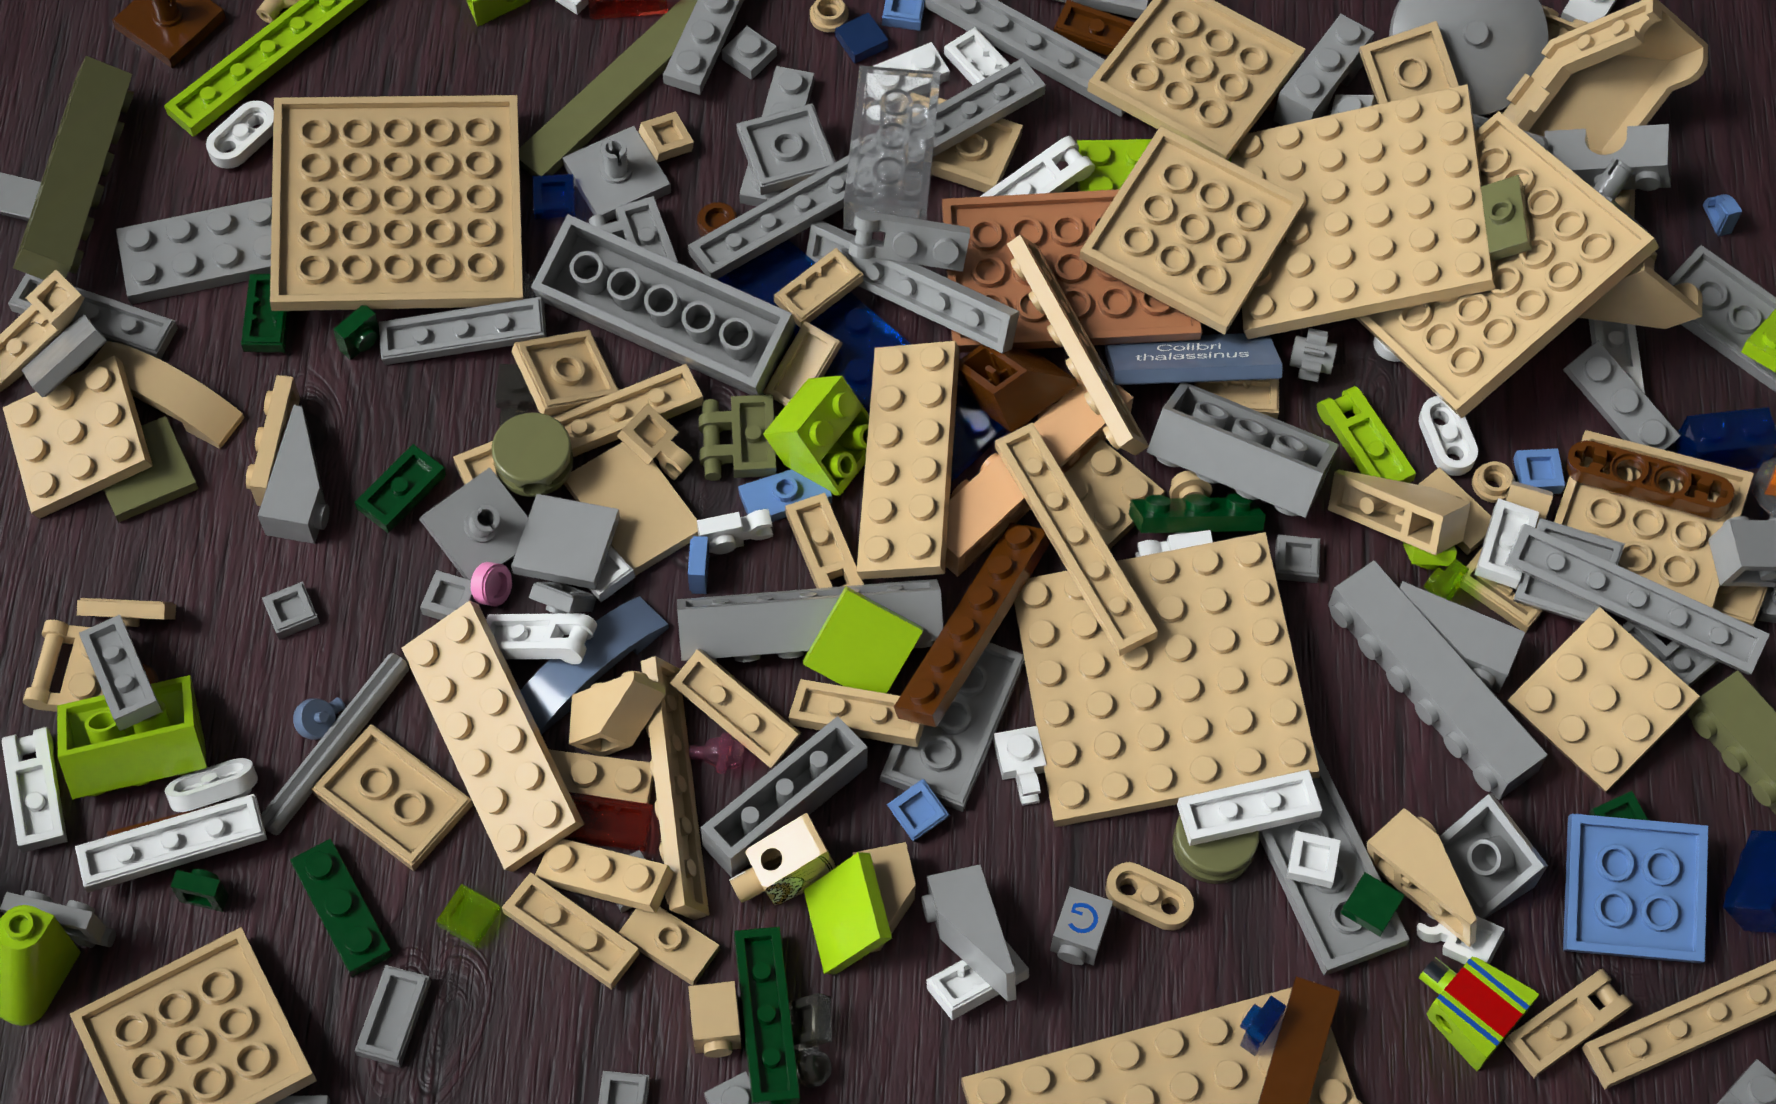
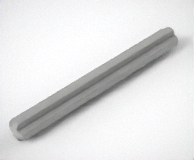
M391 653L383 660L262 812L261 817L265 831L275 836L279 835L312 794L311 788L342 756L409 671L408 663L403 658Z

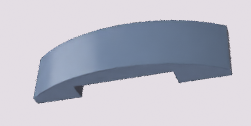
M640 596L620 605L596 621L597 628L593 637L586 640L584 644L587 650L580 664H570L562 659H550L520 690L541 735L571 711L570 703L572 702L573 694L586 690L631 651L638 655L669 628V624Z

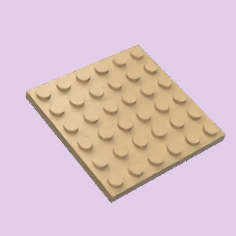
M1468 84L1248 133L1231 155L1232 163L1305 200L1302 210L1242 306L1243 330L1247 339L1496 289L1493 265L1488 248L1481 193L1482 180L1471 94Z
M517 95L274 98L270 305L272 311L357 310L361 305H366L370 309L462 308L523 300Z
M1500 111L1475 131L1482 186L1519 175L1524 185L1532 250L1492 261L1496 288L1494 290L1356 317L1364 327L1460 418L1466 416L1659 248L1653 236Z
M1266 532L1116 561L1158 630V638L1120 657L1117 655L1068 571L1032 577L1027 580L1014 604L1036 726L1047 765L1044 766L1055 827L1176 805L1181 797L1308 769L1312 779L1320 778V771Z

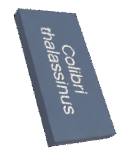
M1245 333L1201 335L1200 340L1105 345V355L1114 384L1116 385L1282 378V362L1270 335L1247 339Z

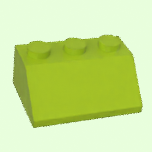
M190 675L151 684L162 712L121 731L112 717L104 695L57 705L58 760L72 799L98 796L106 791L132 785L141 786L150 781L175 775L182 776L207 768L205 740Z

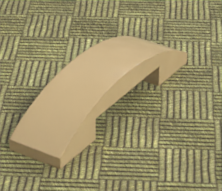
M54 270L26 297L32 305L0 334V392L24 374L21 369L68 327L85 299L57 270Z
M107 341L86 367L88 368L115 355L123 362L132 396L182 422L187 432L219 449L222 448L245 418L243 413L196 379L152 355L124 344Z

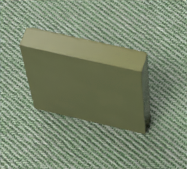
M166 416L141 426L153 466L104 489L118 523L199 489Z

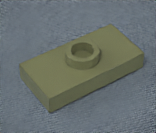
M1519 175L1481 186L1491 260L1495 261L1532 250L1524 185Z

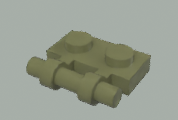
M773 394L731 396V411H719V402L714 399L702 402V414L699 416L698 421L699 431L703 433L704 447L700 449L699 453L700 464L704 466V477L706 480H719L721 478V466L725 463H733L734 478L768 477L776 474L775 451L763 435L765 430L774 421ZM723 430H732L733 444H720V433Z

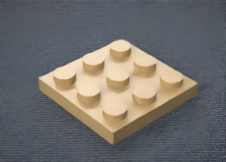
M115 355L67 377L46 397L42 398L35 392L3 407L30 511L39 519L153 466L123 362Z
M1599 607L1507 702L1601 790L1607 793L1699 700L1700 696Z

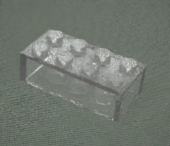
M859 66L844 195V229L857 230L854 228L853 223L855 213L858 211H871L927 220L941 72Z

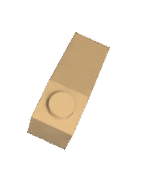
M1337 470L1334 473L1328 510L1433 555H1437L1463 541L1470 502L1432 487Z
M1403 808L1367 841V853L1379 875L1467 946L1471 947L1476 942L1477 918L1440 837L1428 820L1423 817L1416 818Z

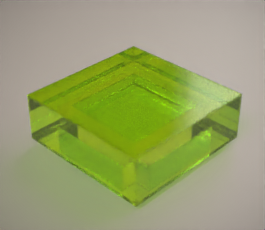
M461 884L436 922L438 927L476 948L501 912L498 904Z

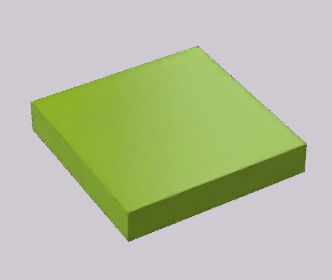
M845 586L803 659V665L842 686L887 694L922 634L923 628Z
M857 852L803 890L824 974H838L892 939L870 853Z

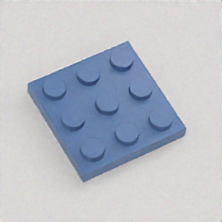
M1570 814L1568 816L1563 951L1689 963L1705 962L1708 826Z

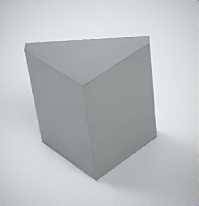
M1493 793L1486 795L1439 836L1474 914L1482 919H1486L1533 889L1548 866Z

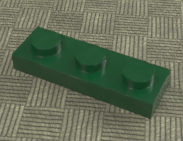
M1237 493L1229 494L1227 498H1209L1201 494H1191L1186 498H1167L1162 495H1149L1146 499H1131L1129 516L1140 533H1179L1206 530L1211 532L1263 531L1266 516L1254 500L1244 498Z
M331 838L290 859L351 978L393 956Z

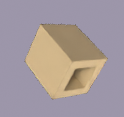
M735 981L688 986L695 1054L704 1053L706 1057L718 1058L730 1055L733 1049H742Z

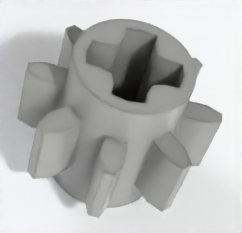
M1309 328L1306 338L1295 337L1289 366L1299 368V379L1318 382L1319 373L1331 374L1337 344L1327 342L1328 332Z

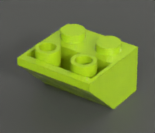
M843 376L808 378L765 430L763 435L786 467L831 491V494L841 495L865 465L869 414Z

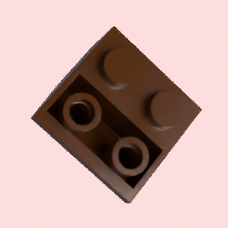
M981 344L959 360L958 377L970 402L1011 433L1017 428L1028 424L1037 414L1050 405L1057 403L1064 395L1079 386L1074 377L1036 351L1012 347L1011 350L1000 353Z

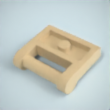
M59 620L45 621L42 630V636L45 640L32 686L26 689L23 704L33 709L57 712V705L104 695L79 635V632L91 627L68 625ZM62 643L73 644L60 693L49 692Z

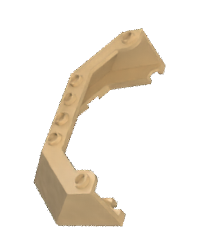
M1641 0L1551 39L1541 52L1545 58L1531 76L1525 73L1506 98L1511 103L1503 112V115L1520 129L1543 137L1545 136V131L1586 129L1589 148L1592 152L1600 155L1612 154L1621 149L1625 144L1627 126L1647 125L1672 91L1697 81L1704 74L1708 64V44L1659 0ZM1635 189L1621 190L1614 201L1634 218ZM1649 256L1578 318L1667 329L1702 317L1703 297L1701 291L1691 283H1681L1675 286L1668 283L1654 271L1655 260Z

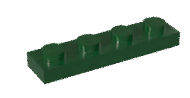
M780 927L734 931V945L752 1104H799L800 1095Z

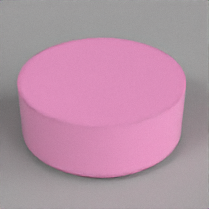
M484 562L474 571L471 579V593L479 604L493 607L499 606L507 600L511 592L512 577L505 565Z

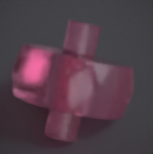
M722 733L721 737L708 739L705 746L691 745L689 757L692 760L704 759L707 764L716 767L715 771L717 773L725 774L727 769L738 768L742 765L745 751L744 746L740 742L733 740L731 734Z

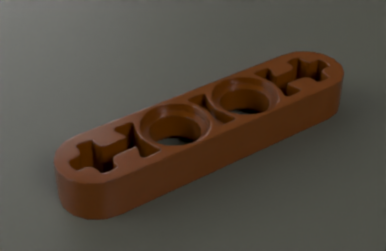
M1584 440L1577 442L1568 452V474L1579 483L1711 519L1725 516L1732 508L1734 488L1732 483L1722 476L1595 441ZM1585 457L1593 459V462L1588 467L1580 465ZM1606 461L1611 462L1609 474L1603 473ZM1624 466H1631L1636 468L1641 476L1633 481H1625L1617 475V470ZM1664 478H1675L1682 483L1683 488L1678 492L1670 493L1664 491L1659 486V482ZM1691 485L1697 486L1694 497H1689ZM1711 491L1719 493L1716 502L1707 500Z

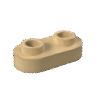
M1125 862L1115 866L1108 875L1105 887L1106 896L1109 900L1113 901V906L1163 930L1180 929L1190 920L1194 908V900L1192 894L1184 885L1132 862ZM1126 884L1131 885L1135 888L1136 893L1125 895L1121 892L1120 887ZM1167 903L1172 904L1176 907L1177 912L1171 915L1166 914L1161 906Z

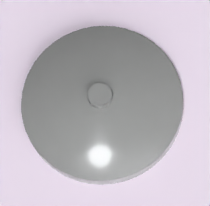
M1399 0L1391 19L1389 37L1437 21L1459 86L1468 84L1473 114L1482 117L1497 113L1509 106L1511 102L1506 98L1525 73L1531 76L1545 58L1541 52L1548 44L1547 21L1539 0Z

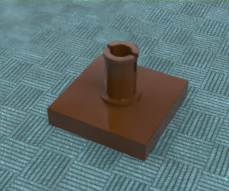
M133 0L112 21L116 30L170 68H173L224 22L226 15L224 9L211 0Z

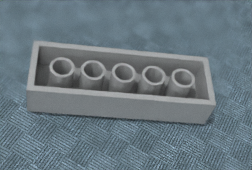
M567 214L531 286L536 296L541 297L544 303L682 365L687 364L689 368L749 395L764 394L763 391L772 378L797 327L792 313L569 214Z

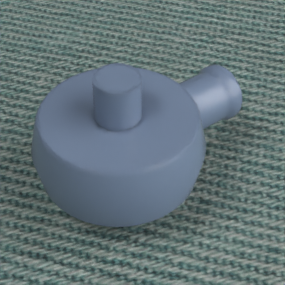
M338 697L329 703L317 698L303 701L297 706L293 715L296 731L307 739H321L336 721L335 714L345 709V703Z

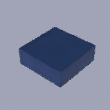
M869 12L835 28V37L854 64L888 48V38Z

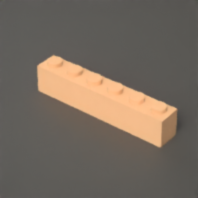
M1077 379L1076 381L1079 386L1064 395L1057 403L1050 405L1040 412L1038 420L1034 423L1063 474L1074 466L1101 439L1103 441L1107 439L1103 428L1107 425L1101 414L1097 415L1088 405L1084 397L1088 390L1083 381H1078ZM1115 384L1131 413L1133 396L1121 386ZM997 453L992 454L986 459L977 476L971 481L967 479L962 481L951 494L945 566L957 577L1003 535L1010 523H1017L1031 510Z

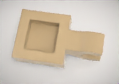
M648 403L617 435L647 465L656 457L661 469L673 480L693 461L687 452L671 441L678 431Z

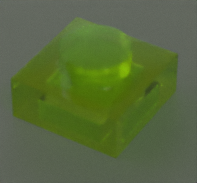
M1454 559L1445 571L1438 567L1429 577L1424 588L1428 592L1450 601L1462 587L1469 568L1457 559Z

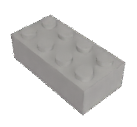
M1181 383L1162 408L1147 453L1156 456L1157 460L1164 465L1170 467L1180 466L1193 471L1198 478L1205 482L1222 483L1234 488L1236 493L1244 498L1251 500L1261 499L1273 504L1279 512L1285 515H1299L1306 518L1323 486L1339 444L1189 383Z

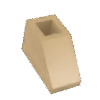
M628 671L619 678L605 683H595L591 685V688L573 694L569 744L597 756H606L633 746L665 696L666 686L649 679L648 675L643 672Z
M906 842L858 851L871 854L891 934L915 900L916 883ZM884 944L876 948L872 952L880 951Z

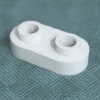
M250 101L240 106L208 136L206 148L211 161L216 166L226 169L235 168L244 163L273 136L274 110L263 101ZM261 124L259 128H252L255 125Z
M1438 396L1431 397L1424 403L1421 409L1419 426L1437 468L1440 467L1448 475L1460 476L1466 474L1472 469L1478 455V447L1466 417L1460 418ZM1433 419H1441L1445 422V425H1438ZM1448 454H1455L1460 460H1453L1448 457Z
M237 758L180 776L167 785L165 794L171 809L183 813L207 807L210 804L225 799L234 800L247 796L252 791V787L257 783L258 777L251 760Z

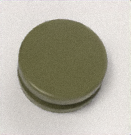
M524 413L514 416L502 424L493 438L492 457L496 474L502 484L516 494L527 497H536V494L547 495L560 488L571 474L573 452L570 436L565 427L549 415Z
M1179 815L1172 841L1174 855L1181 868L1199 881L1211 884L1230 882L1241 876L1250 866L1258 846L1259 831L1189 846L1181 816Z

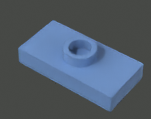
M792 469L738 486L739 495L747 515L757 510L769 509L772 522L787 517L785 514L786 505L825 493L829 503H832L831 491Z

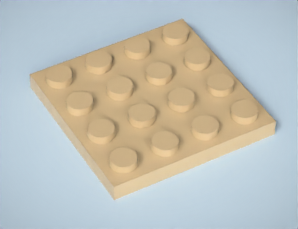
M1152 0L1089 80L1087 91L1156 129L1162 126L1228 160L1303 60L1306 49L1214 0Z
M1160 126L1082 247L1079 259L1225 335L1302 210L1305 200Z
M1585 430L1582 441H1595L1716 474L1728 479L1732 483L1734 488L1732 508L1725 516L1711 519L1582 484L1569 476L1554 522L1624 543L1618 566L1713 608L1720 584L1708 539L1723 526L1726 520L1742 515L1754 473ZM1585 457L1580 465L1588 467L1593 462V459ZM1606 461L1603 473L1609 474L1611 462ZM1624 466L1617 470V475L1625 481H1633L1641 476L1640 472L1631 466ZM1664 478L1659 482V486L1666 492L1674 493L1683 488L1682 483L1675 478ZM1691 485L1689 497H1694L1697 486ZM1711 491L1707 500L1716 502L1719 493Z
M242 927L70 1013L109 1104H274L317 1081Z

